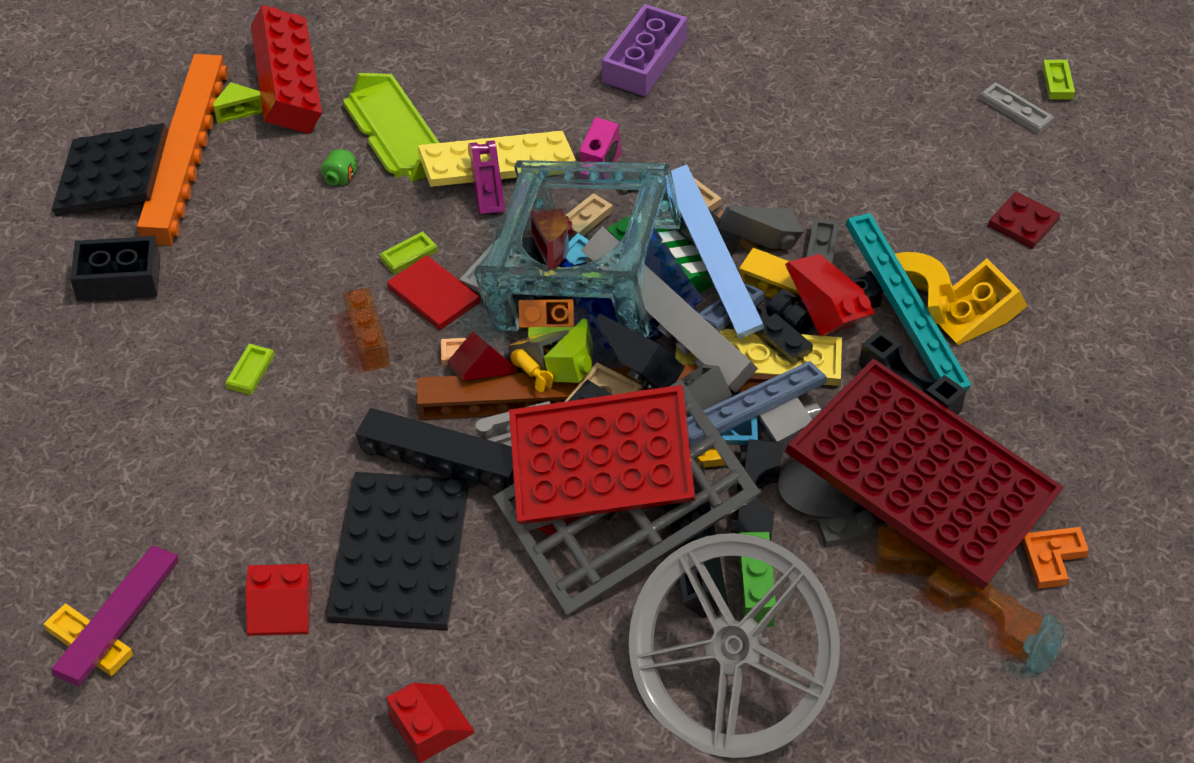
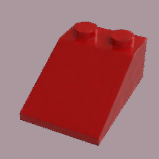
M821 254L789 261L785 264L821 337L851 328L875 314L871 307V302L863 289Z

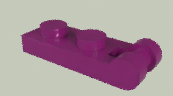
M486 141L485 144H478L477 142L468 143V154L471 160L478 215L504 212V198L495 141ZM486 154L488 161L481 162L480 155Z

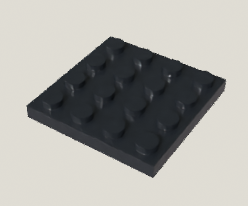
M165 123L73 139L52 206L54 214L61 216L151 200L169 131Z

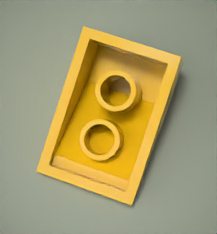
M985 259L953 286L956 302L949 303V311L945 312V323L938 325L957 345H960L1008 323L1028 305L1020 290L988 259Z

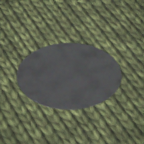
M797 460L790 463L779 477L778 489L780 495L788 505L802 513L823 517L838 516L851 512L861 506Z

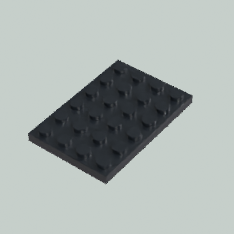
M355 472L326 615L327 622L448 631L470 483L460 478Z

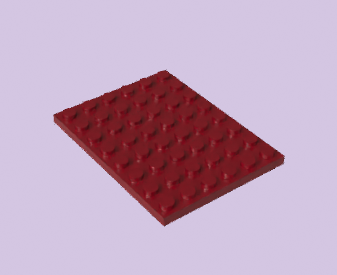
M874 358L802 429L785 449L788 455L981 590L985 589L1064 488Z

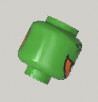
M335 149L323 161L320 171L328 184L332 186H345L357 172L358 164L355 156L350 151Z

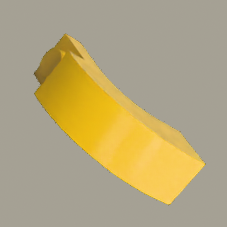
M895 253L914 288L928 292V308L936 324L945 323V312L949 311L950 302H956V296L944 265L937 259L922 253Z

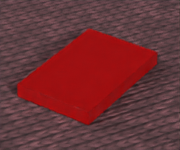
M428 255L387 281L389 290L439 330H442L480 303V296Z

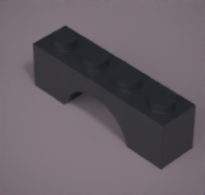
M879 330L862 343L859 360L861 368H864L874 358L958 415L962 412L966 389L946 375L939 379H930L918 373L907 361L902 345L885 332Z
M749 439L748 449L741 451L740 463L745 467V471L758 489L769 484L778 483L783 443ZM737 482V490H743L741 485ZM757 498L734 511V513H738V519L732 518L730 533L769 532L771 541L774 511L763 506Z

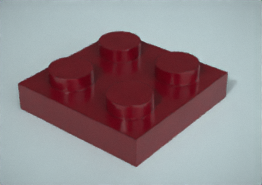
M1015 191L991 217L988 227L1034 249L1059 221L1061 213Z

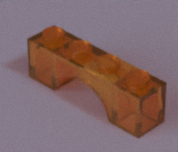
M943 562L926 580L923 597L946 612L959 608H974L987 613L999 627L1001 635L999 646L1024 663L1046 637L1050 624L1040 614L1032 612L1019 604L1015 598L1005 595L994 588L990 583L984 590H981Z

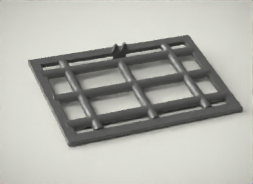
M681 379L671 386H683L686 414L690 413L707 437L690 448L693 479L701 490L695 495L696 501L683 502L653 522L649 521L641 508L628 510L640 527V530L590 561L574 535L608 513L581 516L568 525L563 519L551 520L557 532L536 544L524 524L519 525L517 522L516 508L514 509L510 502L515 499L514 484L493 496L562 606L566 616L575 613L761 495V490L757 488ZM714 447L731 473L711 485L694 459ZM738 482L743 490L723 502L718 494ZM709 501L713 507L711 511L665 540L661 539L658 532ZM648 539L652 545L651 549L601 579L597 573L599 569ZM564 542L580 568L559 580L543 554ZM587 578L591 586L575 597L570 598L566 590Z

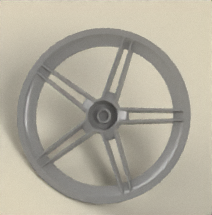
M736 533L717 534L703 537L682 546L661 562L650 575L638 596L631 618L629 631L630 664L642 699L652 715L663 727L704 753L730 758L757 756L774 751L796 739L816 720L825 707L836 682L839 668V628L835 611L823 585L812 570L795 554L783 546L761 537ZM724 556H744L763 561L778 569L784 575L741 621H736L703 562ZM695 566L722 613V616L718 618L693 569ZM686 573L714 629V634L712 638L654 650V630L661 605L670 589ZM790 579L793 582L758 624L753 618ZM797 589L805 597L817 628L818 661L815 674L765 648L764 644L769 643L768 637L763 638L761 633ZM702 646L705 649V655L655 662V656ZM764 655L811 680V685L808 686L761 663ZM717 660L720 663L715 730L694 721L676 705L661 681L658 668ZM750 664L807 692L799 705L777 724L759 732L735 734L743 670L746 665ZM728 676H733L727 732L724 733Z

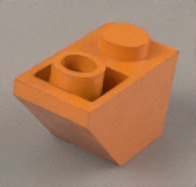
M574 299L519 300V328L574 327Z

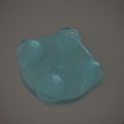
M1046 615L1037 636L1031 634L1025 641L1024 651L1030 653L1026 670L1032 674L1047 670L1061 649L1064 640V626L1062 623L1057 622L1056 616Z

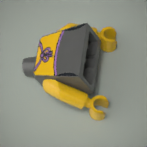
M569 330L530 336L512 343L505 349L504 358L517 368V372L525 371L530 377L535 376V389L537 391L544 392L545 386L551 389L553 374L549 371H544V369H547L544 356L569 333Z

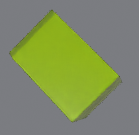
M232 82L228 84L213 103L217 124L263 113L260 91Z

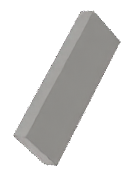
M996 82L980 94L981 101L1037 134H1040L1054 121V116Z

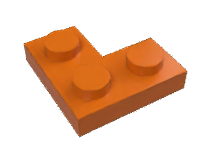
M1081 527L1028 533L1022 541L1038 589L1066 586L1069 577L1062 560L1087 558L1089 552Z

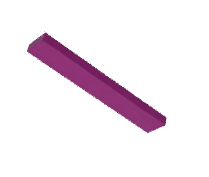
M152 545L51 668L52 676L80 687L177 565L178 555Z

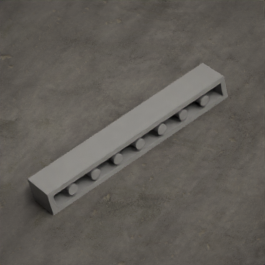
M603 226L581 249L588 256L585 262L596 272L601 268L605 272V275L602 277L613 288L618 284L623 289L620 294L629 303L633 304L636 301L642 307L638 311L649 321L655 318L660 323L656 328L667 338L673 335L678 340L675 345L684 354L688 355L691 352L697 357L694 363L698 367L703 364L719 366L728 387L735 393L758 370L744 354Z

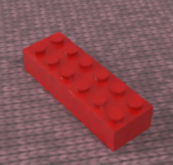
M261 5L251 24V33L264 122L310 134L322 114L306 18L298 14L281 11L275 7Z

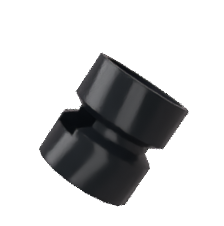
M782 289L775 294L766 308L769 317L776 313L800 334H806L814 324L804 302L800 301V298L788 289Z

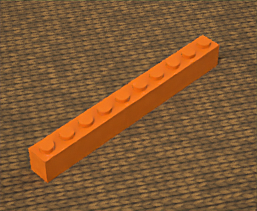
M193 55L167 134L151 200L145 201L137 225L139 237L155 236L157 245L172 246L175 236H179L180 219L184 218L186 213V199L189 200L191 198V183L196 181L197 164L202 163V148L206 147L208 143L207 132L213 127V103L223 92V81L228 79V66L224 65L223 55Z

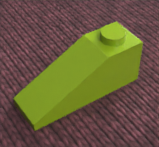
M582 319L544 356L547 371L553 374V382L579 383L592 370L593 340L587 319Z

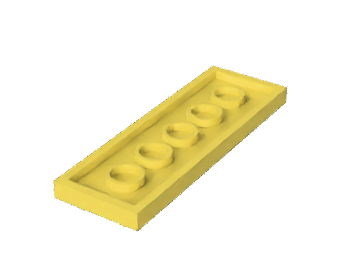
M563 131L418 145V155L430 187L473 182L471 160L468 154V143L473 142L485 144L486 141H495L501 179L571 172L577 169L576 159ZM486 154L480 155L481 162L488 161Z
M723 329L719 332L758 368L753 375H780L811 361L827 376L826 384L824 385L840 386L842 337H821L818 335L801 334L813 344V351L792 365L755 333L739 339L734 329ZM676 346L675 358L684 365L695 364L694 361L697 357L690 352L686 355Z

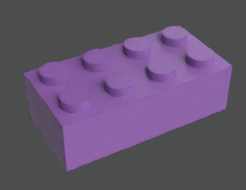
M644 4L602 59V82L646 97L687 40L688 18Z

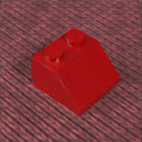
M309 564L248 565L245 590L247 635L309 634L312 579Z
M412 683L386 697L389 717L419 763L474 734L473 728L444 685Z

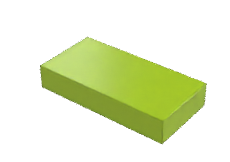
M422 231L380 253L379 256L380 260L395 275L410 267L424 256L435 254L438 252V248Z
M248 344L225 382L226 389L252 395L275 356L274 350Z

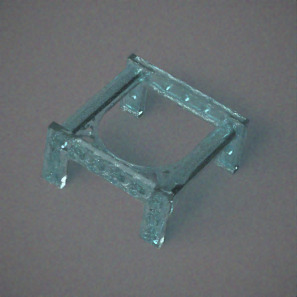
M517 160L514 166L517 182L485 266L477 265L474 272L492 329L518 331L519 316L512 294L612 298L618 323L644 337H648L650 326L642 298V276L647 248L654 228L680 229L682 224L670 164ZM549 188L639 190L624 237L612 251L593 262L575 267L548 269L546 265L532 259L522 246V235L528 218L531 223L530 212L532 210L555 209ZM522 263L527 264L526 267H514ZM602 266H606L612 269V271L597 269Z

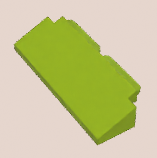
M358 73L351 93L343 101L344 107L360 131L368 135L369 145L388 172L393 173L396 178L407 175L411 182L425 178L426 174L418 155V145L440 142L392 74Z

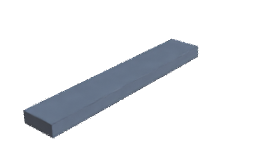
M808 361L703 411L720 434L826 384L827 376L811 361ZM692 416L687 418L690 448L707 438Z

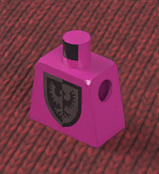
M595 117L579 152L581 161L579 176L584 181L591 182L595 176L603 179L606 178L621 155L619 124Z

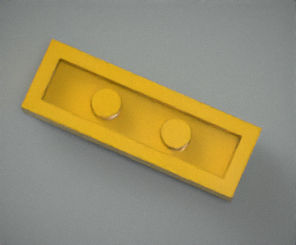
M65 603L43 625L47 632L69 647L90 620ZM117 639L96 666L112 677L133 656L132 650Z

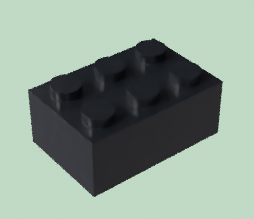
M156 237L75 241L70 280L76 300L92 301L157 297L160 254Z

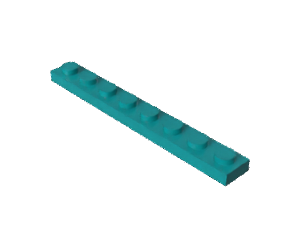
M868 213L848 218L845 226L933 378L939 379L946 375L968 391L972 384L872 214Z

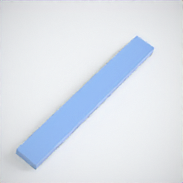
M686 164L664 173L665 182L738 338L741 339L764 329L762 320L688 165Z

